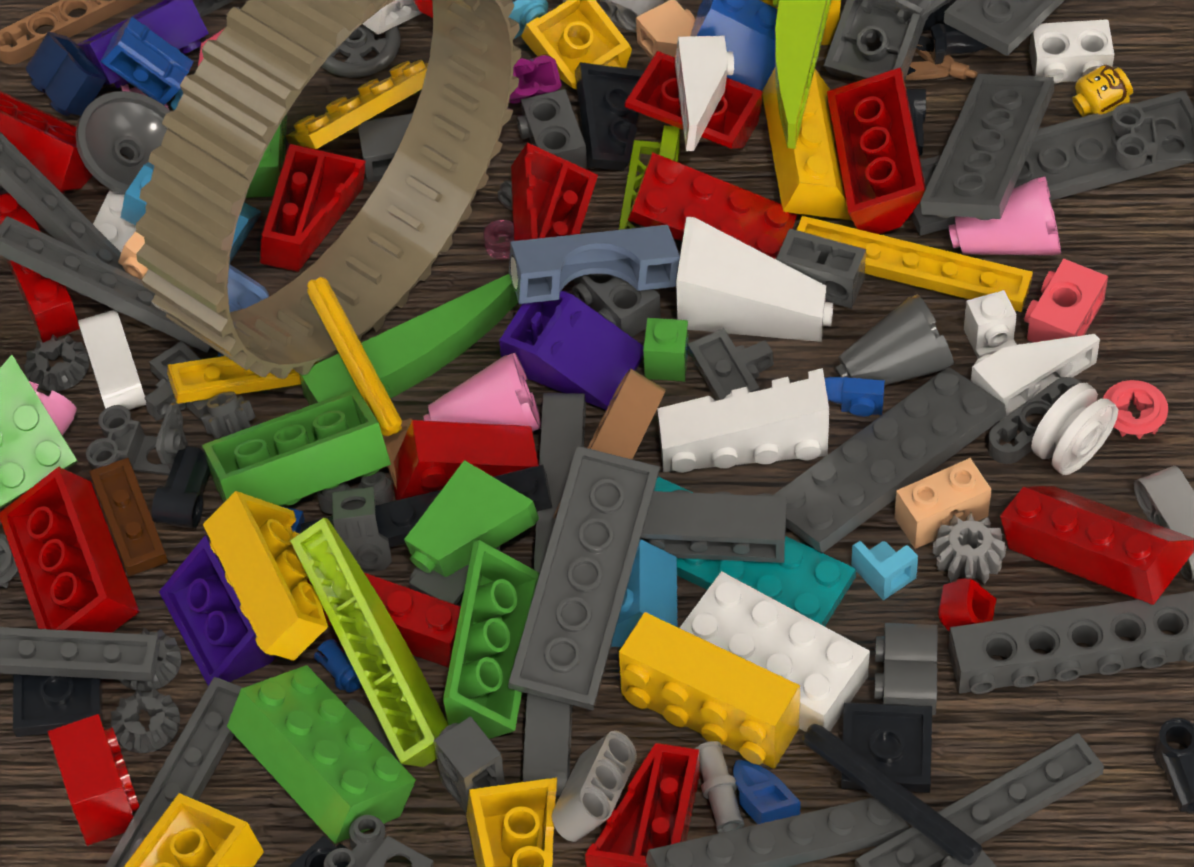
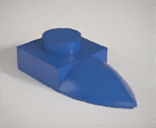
M848 377L824 378L828 401L842 404L841 412H850L861 417L872 414L882 415L885 380Z
M736 760L733 777H735L736 786L740 791L739 804L757 824L800 815V800L776 775L759 765L744 760Z

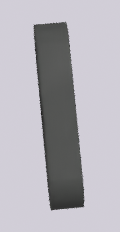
M1071 377L1059 378L997 423L989 433L988 452L990 456L999 463L1012 464L1032 451V438L1037 427L1030 425L1026 418L1031 414L1045 416L1047 411L1060 398V395H1063L1070 388L1082 382ZM1015 438L1014 446H1012L1009 443H1006L1003 446L1000 445L1001 439L1005 442H1009Z

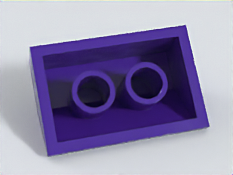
M163 0L132 16L170 45L179 49L183 54L200 47L201 42L199 39L209 34L192 0ZM128 19L77 44L84 51L86 57L104 73L107 79L104 85L114 83L115 87L119 88L129 83L100 62L112 37Z
M205 535L161 588L159 593L209 686L214 677L231 682L270 664L277 656L266 654L257 645L256 634L249 620L241 612V603L235 590L227 582L222 563L211 549L209 537Z

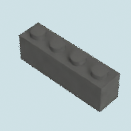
M674 490L672 492L654 491L641 539L677 558L784 563L787 497H779L767 493L733 495L729 492L710 494L691 493L686 490Z

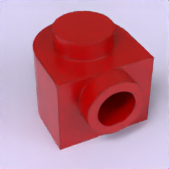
M971 578L959 579L956 582L944 584L938 610L939 619L949 632L950 627L993 621L997 599Z

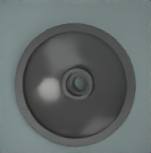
M118 91L98 97L84 110L76 129L77 149L85 167L100 183L115 192L125 195V192L143 165L148 163L151 152L161 146L167 131L162 122L165 115L171 111L155 99L135 92ZM121 154L126 155L129 159L124 158Z

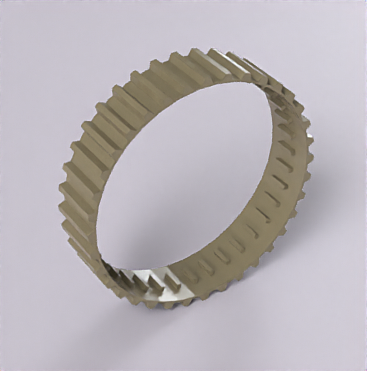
M248 0L241 9L233 7L227 14V26L220 33L217 40H207L203 46L202 53L204 59L199 64L196 72L185 76L182 80L180 87L183 95L176 109L165 115L162 125L167 131L161 146L151 152L148 160L149 163L154 165L151 181L141 188L139 197L146 202V213L136 223V232L144 237L145 243L136 256L137 262L148 268L142 283L145 288L155 293L151 301L154 306L165 312V317L244 369H250L261 377H266L270 372L280 379H285L292 369L301 375L308 374L315 362H321L338 353L307 293V283L311 279L316 280L319 277H324L328 280L359 341L362 335L370 329L375 332L381 329L386 315L395 306L402 308L408 302L411 289L414 288L419 280L426 281L431 275V265L440 252H447L453 244V233L459 223L467 220L472 213L470 204L477 190L486 185L489 179L486 171L491 158L500 152L503 145L498 139L502 126L512 116L513 110L508 108L509 98L519 83V78L513 75V67L521 57V49L513 44L520 26L518 22L509 18L514 8L512 0H432L433 35L423 87L408 128L379 184L340 237L316 262L291 283L270 297L247 308L230 312L227 285L231 248L237 221L248 188L264 152L301 91L327 58L360 25L395 0Z

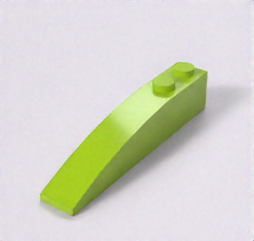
M773 0V6L778 7L775 27V84L779 115L787 148H796L832 0Z
M322 518L291 539L292 546L399 762L404 765L425 767L437 759L434 739L449 725L420 667L380 597L331 522L327 518Z

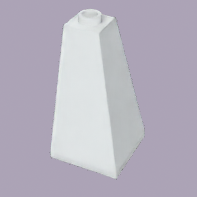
M686 217L676 288L677 319L688 320V330L716 332L724 328L728 334L822 342L823 327H831L833 316V303L826 302V285L695 217Z

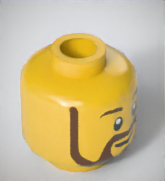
M1101 65L1077 79L1075 84L1077 95L1073 96L1072 100L1082 117L1096 113L1106 114L1115 110L1121 104L1130 103V95L1133 94V88L1121 68L1117 67L1114 69L1110 65Z

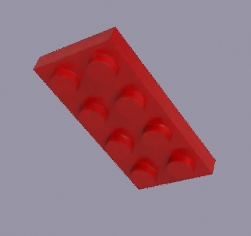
M652 152L628 220L644 227L668 225L673 238L683 242L686 217H695L776 259L789 229H793L797 214L783 212L782 204Z

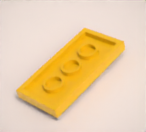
M421 59L413 63L405 61L389 70L391 74L389 78L380 82L378 78L373 79L357 88L360 93L359 95L348 100L346 96L341 97L326 106L327 113L316 118L314 115H310L299 120L293 125L296 130L285 137L289 144L318 149L421 90L428 63H424Z

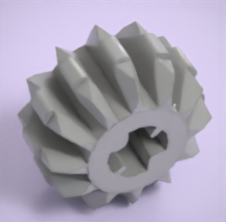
M972 512L967 516L966 521H962L954 515L950 520V526L941 525L937 533V539L933 543V554L937 558L936 566L938 571H948L950 582L961 577L964 579L971 578L972 580L977 578L985 584L989 580V573L998 575L1002 566V560L1006 554L1005 542L1002 541L1003 534L1001 528H990L991 522L988 517L980 522L975 521Z

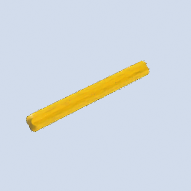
M319 277L316 280L311 279L307 283V293L357 389L379 422L382 435L388 437L399 433L402 430V420L328 280L324 277Z

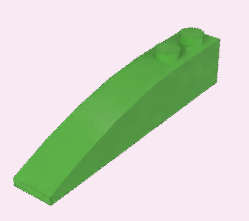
M510 274L361 343L390 399L432 376L463 354L488 333L518 303ZM339 353L313 365L308 374L301 375L299 373L303 395L309 405L357 389Z

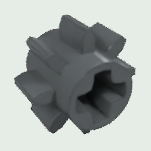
M224 392L212 397L207 402L208 413L201 416L207 434L213 433L215 439L249 428V421L256 418L250 401H244L243 396L237 397L235 392Z

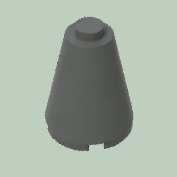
M917 294L908 297L840 354L838 358L841 364L836 366L835 370L838 377L885 380V385L946 370L954 365V360L943 334L940 335L934 325L936 320L921 296Z

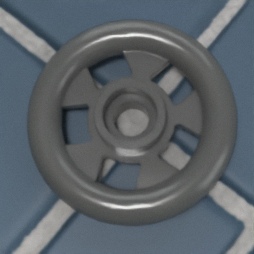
M365 25L359 26L327 58L321 67L336 76L345 78L367 77L380 72L395 59L399 52L401 36L398 27L395 26L385 31L386 38L375 40L372 33L374 31ZM372 50L378 54L367 61L362 58ZM341 52L349 58L342 62L335 59L334 56Z

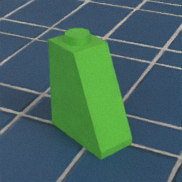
M464 460L404 541L411 554L410 560L415 566L430 574L434 570L442 576L448 577L470 563L473 542L480 540L493 548H497L534 526L539 520V516L533 500Z

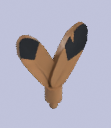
M920 36L915 51L926 61L911 62L905 80L935 79L949 75L965 80L967 77L976 78L977 72L970 70L969 65L954 61L950 55L945 56L943 63L935 65L930 54V50L934 48L933 40Z

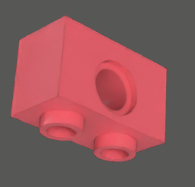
M1063 258L1056 272H1048L1042 285L1041 293L1043 294L1039 301L1033 299L1026 311L1024 322L1029 323L1027 340L1030 342H1040L1085 335L1105 300L1108 276Z

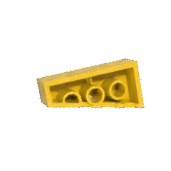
M235 491L203 523L210 539V547L222 563L227 582L235 590L241 603V612L249 620L256 634L257 645L270 656L276 655L294 661L328 628L321 602L313 586L307 582L308 576L290 541L299 535L296 531L293 532L291 528L296 522L294 511Z
M557 777L469 789L466 817L477 867H552L554 836L552 813L555 807Z

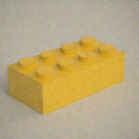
M644 612L619 651L622 696L629 703L637 708H649L663 715L674 726H686L700 733L708 742L718 741L721 745L740 752L743 758L753 764H764L775 769L799 730V684L649 613Z

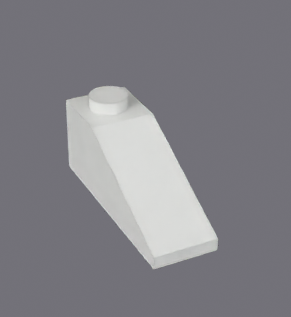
M725 36L678 37L675 68L686 151L695 150L725 92L727 75H733L734 56L733 52L726 51Z
M1095 334L1005 346L992 355H983L975 362L974 366H972L971 382L1003 402L1006 408V415L1008 416L1055 380L1063 377L1073 378L1097 362L1100 339Z

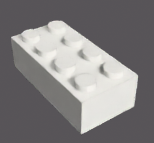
M722 571L680 626V629L799 684V728L807 732L808 727L812 724L822 725L828 731H831L844 712V702L850 703L868 678L869 650Z

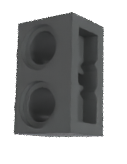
M566 89L521 99L522 116L516 117L521 139L528 138L530 144L587 170L586 145Z
M789 229L776 260L826 285V302L853 308L865 279L866 249Z
M588 274L574 279V287L572 288L574 296L631 337L646 329L647 318L661 319L660 295L654 289L637 291L627 281L608 274Z
M471 716L461 723H453L447 726L434 739L441 783L466 814L469 789L505 785L501 753Z

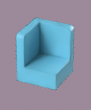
M861 541L852 545L851 566L856 568V572L883 601L916 579L918 555L908 545L897 552L885 541L880 542L870 550Z

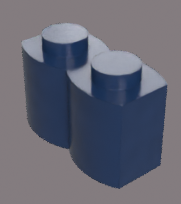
M49 31L26 66V71L32 78L31 84L39 91L46 93L52 100L51 106L65 116H70L71 113L81 116L87 106L94 101L107 80L104 73L86 57L84 51L67 36Z

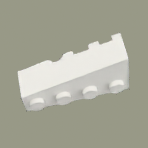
M823 368L809 371V379L790 383L788 377L772 380V388L749 392L747 387L731 390L732 393L718 401H715L710 396L657 408L663 472L676 471L684 473L701 468H730L742 464H771L782 460H812L817 457L827 456L829 404Z

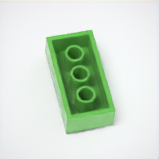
M358 389L202 445L215 487L223 502L235 491L278 506L292 505L300 501L302 497L324 489L338 487L340 483L359 476H371L381 468L391 465L379 422Z
M307 665L241 688L227 727L334 844L350 838V826L360 816H375L383 824L401 816L416 779ZM364 829V830H361L360 832L363 833V832L368 831V830H370V829Z

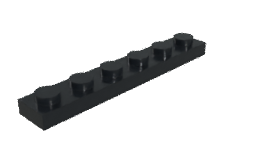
M544 465L494 476L495 479L533 500L536 511L553 508ZM441 490L375 506L378 532L388 538L390 547L406 544L404 539ZM333 516L327 517L334 527ZM319 520L302 523L301 531H305Z

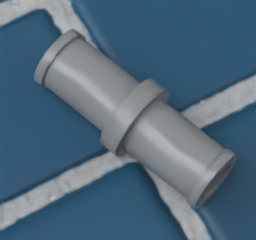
M718 741L700 744L695 749H699L700 770L704 781L701 785L703 796L709 799L716 822V829L719 833L740 829L744 826V820L741 817L735 796V790L737 789L735 777L729 775L722 752V745Z

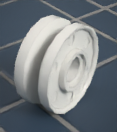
M1079 383L1058 398L1039 423L1032 438L1031 449L1041 459L1052 458V466L1062 475H1070L1085 465L1102 447L1117 420V406L1109 399H1099L1097 401L1098 393L1088 383Z

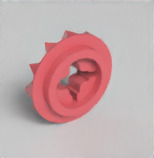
M1139 380L1119 382L1110 387L1103 399L1112 401L1118 408V416L1113 428L1119 430L1122 437L1126 434L1136 435L1140 440L1144 434L1151 433L1155 435L1159 427L1166 423L1168 415L1167 400L1158 388L1147 382ZM1130 400H1133L1137 410L1141 411L1139 419H1135L1132 413L1128 411Z

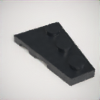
M582 62L577 66L575 78L588 167L624 171L629 164L637 131L636 123L639 112L626 108L625 101L641 78L644 70Z

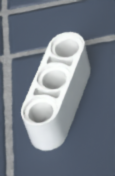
M111 310L78 320L105 409L113 405H122L131 410L146 405L145 395L118 312Z

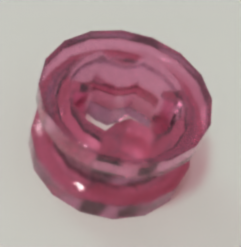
M496 220L486 226L484 230L485 250L492 258L499 260L510 258V242L514 241V223L511 221ZM499 237H508V239L505 238L504 243L496 242L499 241Z

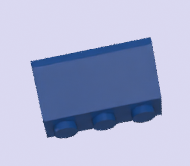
M703 0L699 6L690 36H725L726 51L733 52L734 73L733 75H727V78L762 91L775 68V27L778 9L760 0Z

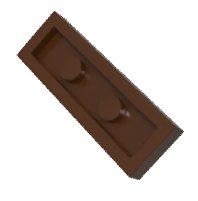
M129 458L89 471L128 577L168 563L166 553Z

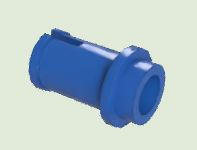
M329 639L317 648L325 656L320 652H315V660L321 663L335 678V685L339 690L354 692L362 686L346 652L339 646L336 640Z

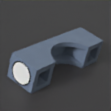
M668 225L510 242L509 274L518 303L524 304L559 300L560 293L568 282L588 274L616 276L630 283L637 291L676 287L680 255Z

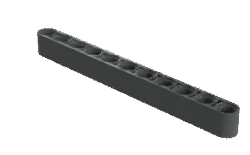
M585 393L543 394L539 465H544L547 473L553 508L537 511L539 520L536 522L534 570L539 573L541 572L555 523L553 515L561 501L576 446L584 447ZM527 693L523 782L557 777L556 796L561 795L570 777L573 705Z

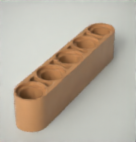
M630 368L616 389L587 448L633 459L666 389ZM558 505V507H557V509H556V511H555V513H554V515H553V518H555V519H556V516H557V512H558V509H559V505Z

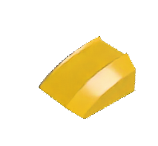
M567 0L544 16L537 17L527 23L521 35L522 39L537 56L547 55L554 58L560 79L576 90L575 70L580 62L626 68L632 52L630 44L596 0Z

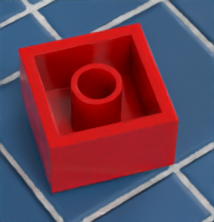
M96 714L47 731L72 809L86 845L89 846L125 833L134 817L132 812L137 811L140 806L113 727L104 730L100 716Z

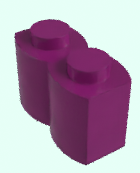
M547 55L529 60L520 58L513 67V75L519 78L518 87L510 95L509 103H521V99L555 92L560 89L562 84L556 60Z

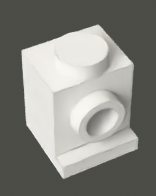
M1005 290L966 301L964 331L977 359L985 354L992 355L1005 346L1017 345L1014 340L1017 314Z

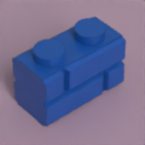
M130 17L112 37L100 62L148 97L165 105L181 89L180 84L189 73L194 61L152 32L146 25Z

